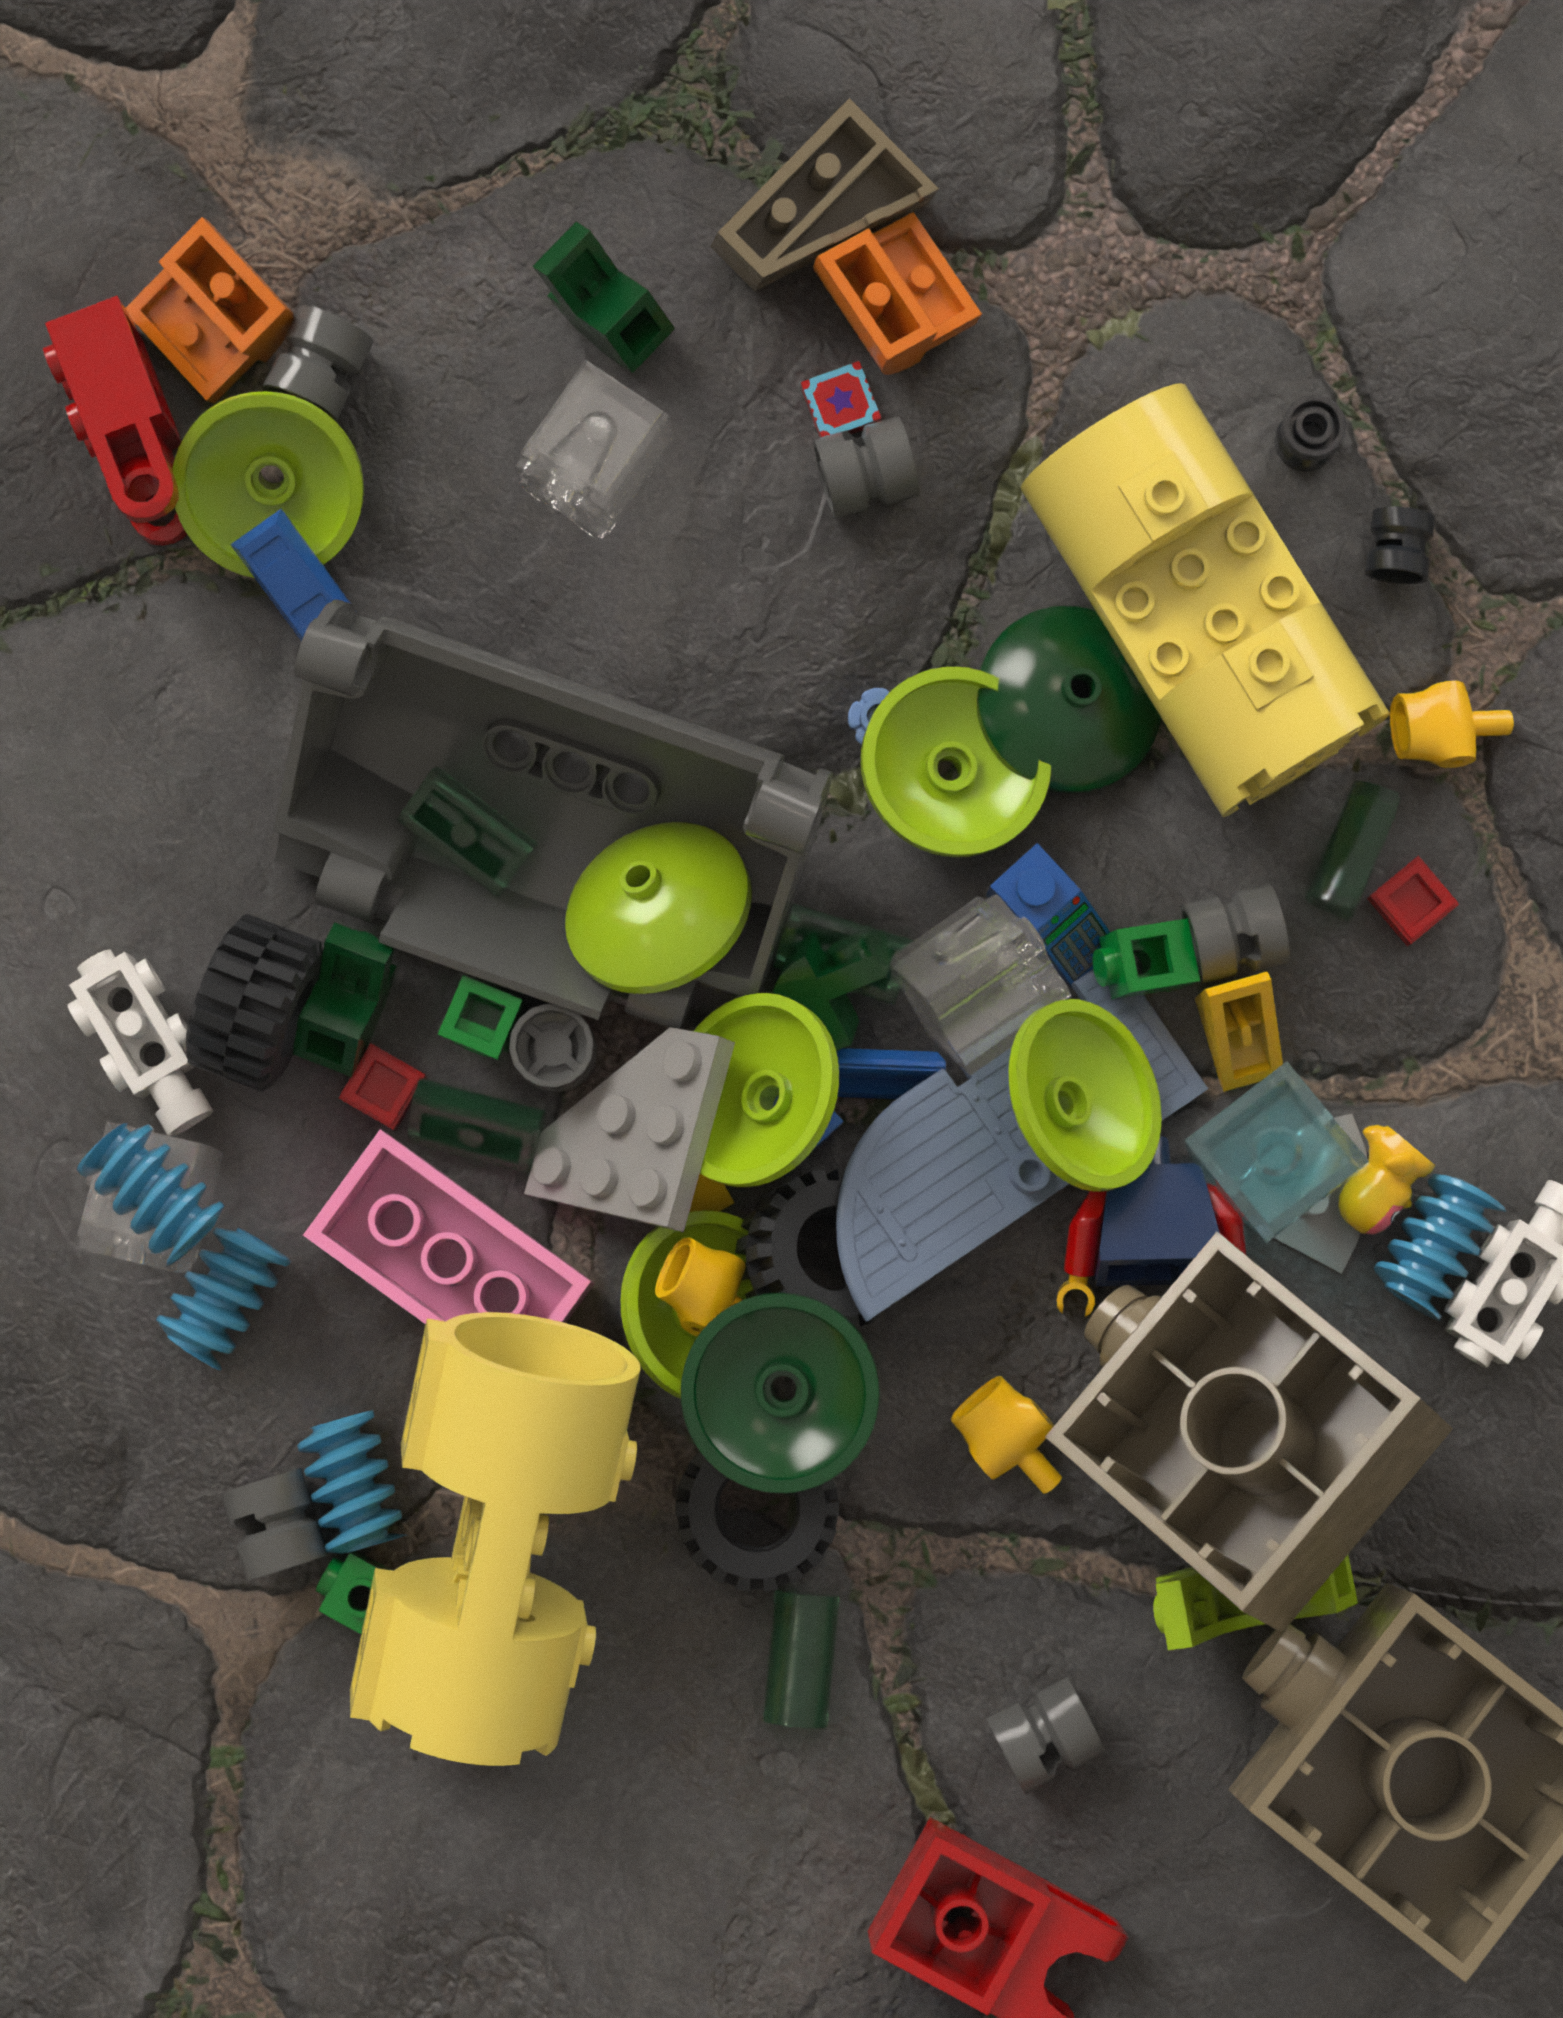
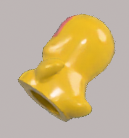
M1380 1125L1368 1126L1363 1129L1362 1133L1369 1145L1368 1162L1366 1166L1353 1175L1344 1185L1338 1201L1342 1218L1362 1234L1375 1235L1385 1231L1394 1222L1402 1209L1412 1206L1411 1185L1418 1177H1425L1430 1174L1436 1166L1389 1126L1384 1127Z

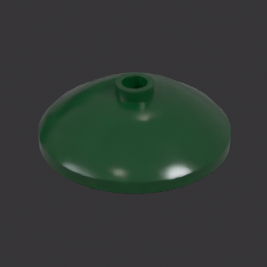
M1054 606L1031 612L1012 623L998 636L990 646L980 666V671L999 678L998 691L980 688L977 694V717L988 745L997 758L1010 771L1029 780L1036 777L1039 760L1051 765L1049 791L1074 794L1099 790L1117 782L1143 760L1153 745L1159 731L1161 716L1095 610L1078 606ZM1072 680H1081L1088 686V698L1082 699L1073 694L1071 690Z
M768 1293L756 1295L733 1304L722 1311L708 1323L693 1343L682 1374L681 1405L683 1416L691 1438L701 1454L727 1478L740 1485L763 1492L792 1493L817 1487L839 1475L857 1458L866 1445L876 1423L879 1410L880 1383L878 1371L868 1344L860 1332L846 1317L831 1306L799 1294ZM780 1376L791 1378L797 1387L795 1397L791 1399L778 1397L773 1388L775 1379Z

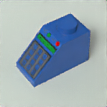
M1038 843L991 884L986 894V897L1071 988L1074 981L1093 969V953L1096 949L1101 948L1099 938L1110 933V931L1081 889Z

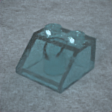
M1287 1061L1184 1140L1189 1157L1202 1168L1203 1174L1210 1183L1219 1188L1247 1225L1265 1243L1369 1164V1160Z

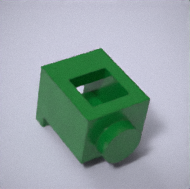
M1188 918L1114 930L1099 938L1101 948L1096 949L1093 953L1092 962L1096 981L1101 987L1109 986L1111 1000L1164 991H1177L1200 981ZM1134 955L1139 957L1142 962L1140 975L1137 973Z
M463 975L438 1035L453 1041L454 1044L473 1053L499 1060L502 1051L509 1054L511 1032L518 1019L526 1013L528 1006L518 997Z
M357 1550L350 1552L345 1562L334 1557L323 1573L315 1592L325 1597L318 1611L362 1634L366 1609H358L353 1605L351 1592L358 1585H364L371 1589L375 1568L392 1569Z

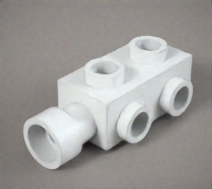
M111 949L97 953L81 963L77 970L82 977L69 985L77 999L69 1003L68 1008L77 1025L87 1037L97 1032L109 1054L102 1057L100 1063L115 1088L121 1092L129 1087L135 1096L141 1098L151 1094L159 1107L155 1115L168 1137L184 1132L207 1118L213 1112L212 1107L200 1088L193 1090L185 1076L186 1072L195 1068L189 1065L186 1056L188 1025L179 1013L171 1017L168 1016L157 997L166 990L150 962L145 958L137 963L135 958L126 952L115 957ZM127 989L132 993L133 1003L128 1010L117 1012L113 1008V997L118 991ZM159 1043L165 1050L164 1060L157 1066H148L144 1059L145 1050L150 1045Z
M1548 1180L1534 1202L1539 1208L1529 1224L1519 1219L1509 1221L1506 1228L1499 1224L1494 1227L1493 1234L1488 1235L1480 1248L1482 1252L1478 1257L1485 1262L1472 1283L1466 1279L1462 1280L1454 1291L1455 1296L1452 1300L1449 1299L1444 1311L1451 1315V1318L1443 1330L1458 1339L1453 1348L1464 1357L1484 1368H1488L1491 1361L1497 1364H1509L1514 1355L1524 1360L1531 1353L1543 1332V1327L1535 1323V1320L1547 1300L1557 1305L1563 1299V1185L1555 1181ZM1517 1253L1524 1254L1529 1259L1531 1265L1529 1273L1523 1278L1517 1277L1510 1267L1511 1259ZM1485 1307L1491 1308L1496 1313L1498 1319L1496 1327L1490 1332L1483 1331L1477 1323L1478 1313Z

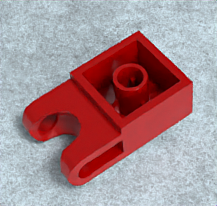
M118 296L46 322L45 325L53 343L43 347L46 361L57 384L62 383L69 400L75 401L65 406L70 424L79 442L84 441L92 458L97 457L112 499L146 542L152 545L165 546L180 541L187 533L179 520L177 512L174 519L166 526H154L148 523L167 515L175 508L179 500L178 486L172 471L175 460L172 450L179 448L182 439L141 332Z
M931 1817L867 1931L873 1954L986 2015L990 2013L998 2018H1075L1069 2005L1044 1986L1048 1968L1059 1957L1074 1952L1093 1956L1104 1962L1115 1960L1129 1939L1122 1925L1114 1917ZM958 1906L969 1907L971 1913L969 1919L958 1916L953 1924L948 1923V1911Z

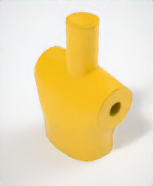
M1461 681L1440 682L1428 687L1424 691L1416 693H1398L1393 698L1390 706L1391 737L1397 757L1399 759L1427 761L1442 768L1462 767L1475 762L1476 736L1510 735L1514 726L1513 715L1509 710L1472 711L1466 686Z
M690 1237L683 1238L674 1245L668 1254L656 1282L655 1294L674 1309L678 1315L681 1327L688 1333L698 1337L701 1331L718 1314L743 1300L737 1296V1292L746 1269V1264L741 1258L732 1253L711 1249Z
M997 1376L981 1386L953 1413L951 1421L965 1439L970 1454L992 1480L1018 1465L1043 1494L1054 1489L1061 1481L1062 1476L1037 1449L1046 1439L1045 1436L1054 1427V1424L1037 1403L1028 1397L1022 1396L1002 1376Z

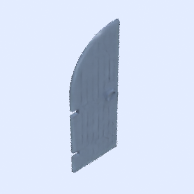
M1093 970L1072 983V988L1080 1000L1098 1005L1114 1015L1127 1027L1143 1049L1157 1082L1162 1120L1208 1090V1087L1144 995L1111 1000L1109 986L1101 987L1096 981ZM1056 993L957 1058V1063L969 1079L968 1081L957 1087L944 1069L939 1070L885 1108L871 1123L857 1143L845 1169L839 1191L836 1211V1238L839 1259L846 1284L859 1312L866 1322L1069 1184L1054 1174L1037 1157L1026 1142L1012 1109L1008 1082L1011 1048L1019 1028L1039 1008L1055 1001L1064 1000L1060 993Z

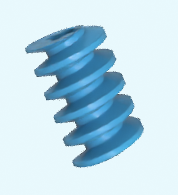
M123 1123L106 1134L84 1156L77 1167V1171L84 1177L101 1172L94 1188L101 1196L119 1191L112 1206V1209L117 1214L124 1215L137 1210L130 1225V1229L134 1233L139 1235L155 1229L148 1244V1248L153 1253L158 1254L174 1248L167 1260V1267L183 1257L210 1232L225 1205L219 1201L201 1208L198 1202L207 1188L205 1183L200 1182L183 1189L180 1183L187 1173L189 1166L186 1163H182L166 1170L162 1164L169 1154L171 1147L167 1143L150 1151L144 1147L154 1130L152 1126L147 1124L130 1132L126 1127L128 1123Z
M1432 1174L1427 1180L1428 1186L1438 1198L1421 1195L1414 1202L1415 1208L1425 1220L1407 1217L1401 1223L1402 1230L1412 1242L1397 1239L1391 1240L1387 1247L1398 1264L1380 1261L1376 1263L1374 1270L1385 1284L1384 1288L1424 1315L1434 1320H1440L1442 1316L1430 1303L1431 1297L1453 1299L1455 1293L1443 1280L1444 1276L1449 1274L1466 1278L1469 1272L1456 1258L1458 1253L1462 1252L1479 1256L1482 1250L1469 1235L1472 1230L1493 1234L1495 1228L1483 1215V1212L1486 1208L1506 1212V1209L1489 1194L1456 1177Z
M218 1227L214 1229L213 1234L224 1247L222 1253L204 1249L200 1251L198 1255L210 1269L209 1273L205 1275L187 1271L184 1277L196 1293L193 1297L173 1293L170 1299L182 1313L181 1316L177 1319L159 1315L156 1319L168 1335V1339L192 1356L217 1370H222L211 1351L230 1354L236 1348L234 1341L225 1331L226 1328L245 1332L250 1326L249 1321L240 1311V1306L259 1310L264 1305L263 1299L253 1286L259 1285L273 1288L278 1283L277 1277L267 1266L268 1263L288 1266L291 1263V1260L284 1254L242 1228H237L236 1231Z
M374 1410L311 1427L310 1429H312L313 1433L297 1445L299 1452L317 1453L320 1457L308 1466L304 1473L306 1477L323 1478L327 1482L314 1492L311 1498L312 1502L333 1504V1509L318 1520L319 1527L339 1529L341 1533L325 1545L326 1552L349 1553L406 1536L405 1534H394L387 1531L390 1526L402 1518L401 1510L381 1508L380 1503L395 1493L394 1485L374 1483L373 1480L374 1477L388 1468V1461L386 1459L367 1458L366 1455L367 1452L381 1443V1436L379 1434L360 1433L359 1428L375 1417Z

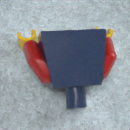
M1160 1136L1156 1153L1141 1176L1125 1186L1110 1191H1090L1069 1224L1064 1271L1069 1274V1280L1065 1281L1058 1289L1057 1307L1063 1314L1064 1295L1072 1289H1079L1086 1293L1088 1297L1085 1317L1088 1316L1095 1306V1295L1091 1285L1088 1284V1278L1094 1275L1096 1286L1172 1285L1216 1232L1247 1256L1243 1219L1218 1186L1206 1183L1203 1170L1199 1165L1195 1163L1171 1164L1169 1141L1166 1137Z

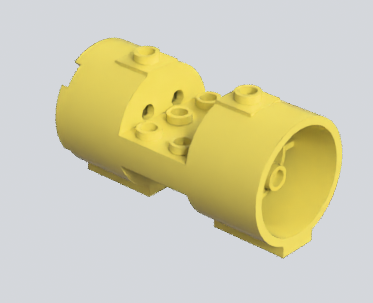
M1179 383L1161 388L1111 413L1055 451L1036 467L1022 483L1021 491L1222 817L1229 816L1239 809L1237 805L1246 799L1249 805L1262 798L1265 799L1317 768L1321 763L1337 754L1338 750L1347 745L1351 737L1357 733L1359 737L1367 734L1390 715L1380 696L1185 384Z
M482 1312L459 1315L447 1321L427 1318L401 1440L402 1468L422 1471L436 1483L463 1495L464 1500L452 1557L416 1560L406 1563L394 1571L375 1568L350 1687V1718L369 1720L380 1731L390 1729L391 1725L412 1735L411 1749L437 1758L466 1764L487 1766L520 1764L521 1755L524 1751L536 1749L539 1753L547 1756L556 1748L570 1688L575 1687L579 1665L589 1666L593 1657L596 1627L587 1625L583 1600H577L571 1593L559 1585L530 1573L531 1554L542 1556L544 1552L549 1525V1516L545 1514L588 1512L606 1505L609 1501L615 1502L620 1480L630 1481L636 1462L637 1442L629 1440L627 1428L638 1383L640 1363L629 1350L592 1331L567 1323L529 1315Z

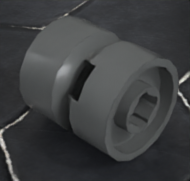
M307 305L299 306L285 336V341L290 347L289 353L277 354L263 384V389L268 392H278L303 399L317 406L338 422L351 394V387L346 379L348 376L360 374L373 345V339L359 327L330 312Z
M899 416L865 425L859 438H854L846 430L813 439L814 453L821 483L834 519L867 511L873 498H878L885 505L919 497L920 488L916 466L904 425Z
M1270 883L1237 890L1233 893L1231 901L1228 903H1224L1217 895L1182 903L1181 919L1188 918L1200 984L1235 976L1239 966L1242 964H1246L1252 971H1258L1287 964L1290 961L1289 939L1283 912L1277 894Z
M544 1004L534 1007L518 1019L511 1032L509 1050L514 1066L530 1085L543 1092L562 1094L576 1090L590 1078L596 1067L598 1047L594 1034L589 1025L577 1012L555 1004Z
M302 1468L220 1493L230 1528L240 1530L243 1533L244 1538L236 1548L246 1581L328 1555L318 1520L307 1518L305 1510L312 1503Z
M1067 1676L1036 1691L1034 1704L1029 1707L1017 1701L986 1717L1024 1795L1056 1779L1058 1766L1064 1763L1076 1769L1106 1753L1079 1696Z

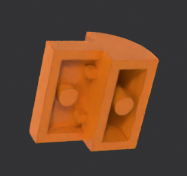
M914 212L873 234L869 228L818 255L813 265V270L881 372L885 375L898 373L919 363L927 351L972 327L982 315Z
M201 217L158 261L164 269L125 309L135 324L206 401L215 404L257 360L266 363L285 340V336L294 319V314L207 219Z

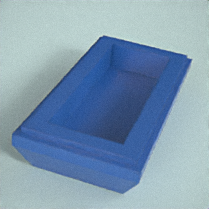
M282 508L230 544L301 642L310 622L315 618L317 619L325 605L335 599L350 603Z
M842 1048L836 1051L839 1064L837 1097L898 1099L939 1070H946V1061L938 1052Z

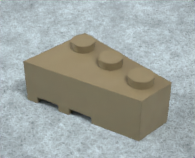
M849 98L718 231L710 247L754 291H757L814 262L818 255L869 228L871 232H874L927 205L939 188Z

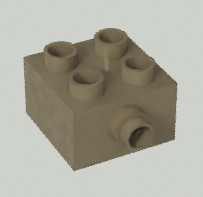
M1216 1232L1162 1297L1157 1295L1148 1297L1133 1286L1124 1285L1113 1291L1102 1301L1090 1317L1084 1336L1100 1354L1099 1361L1103 1368L1045 1437L1240 1610L1283 1632L1453 1428L1420 1397L1226 1238Z
M1386 1583L1337 1648L1318 1633L1305 1639L1306 1634L1291 1624L1283 1632L1275 1629L1261 1645L1246 1667L1242 1679L1258 1695L1264 1694L1261 1707L1277 1719L1279 1724L1228 1790L1250 1812L1466 1983L1563 1855V1710L1416 1594Z

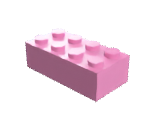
M382 1130L378 1131L303 1234L304 1237L424 1324H426L427 1318L447 1321L459 1315L482 1312L522 1314L567 1323L595 1284Z

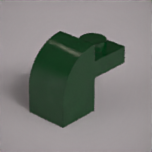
M577 221L532 266L551 291L547 295L548 298L565 318L600 351L631 373L675 330V327L649 290L620 272L593 233Z
M334 922L324 942L318 981L298 1017L293 1055L347 1076H353L373 1036L393 983L397 967L391 964L394 952L393 947L379 943V939L368 932L356 931Z
M880 931L864 939L860 933L846 936L831 945L825 955L817 937L813 933L802 939L789 952L772 994L788 997L811 1010L827 1028L836 1051L852 1045L859 1023V1018L846 993L886 977L894 952L883 931Z

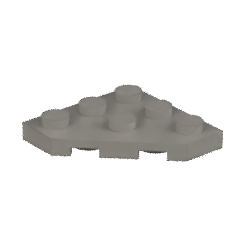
M672 1027L668 1028L541 1132L524 1194L541 1200L684 1232L735 1042L720 1036Z

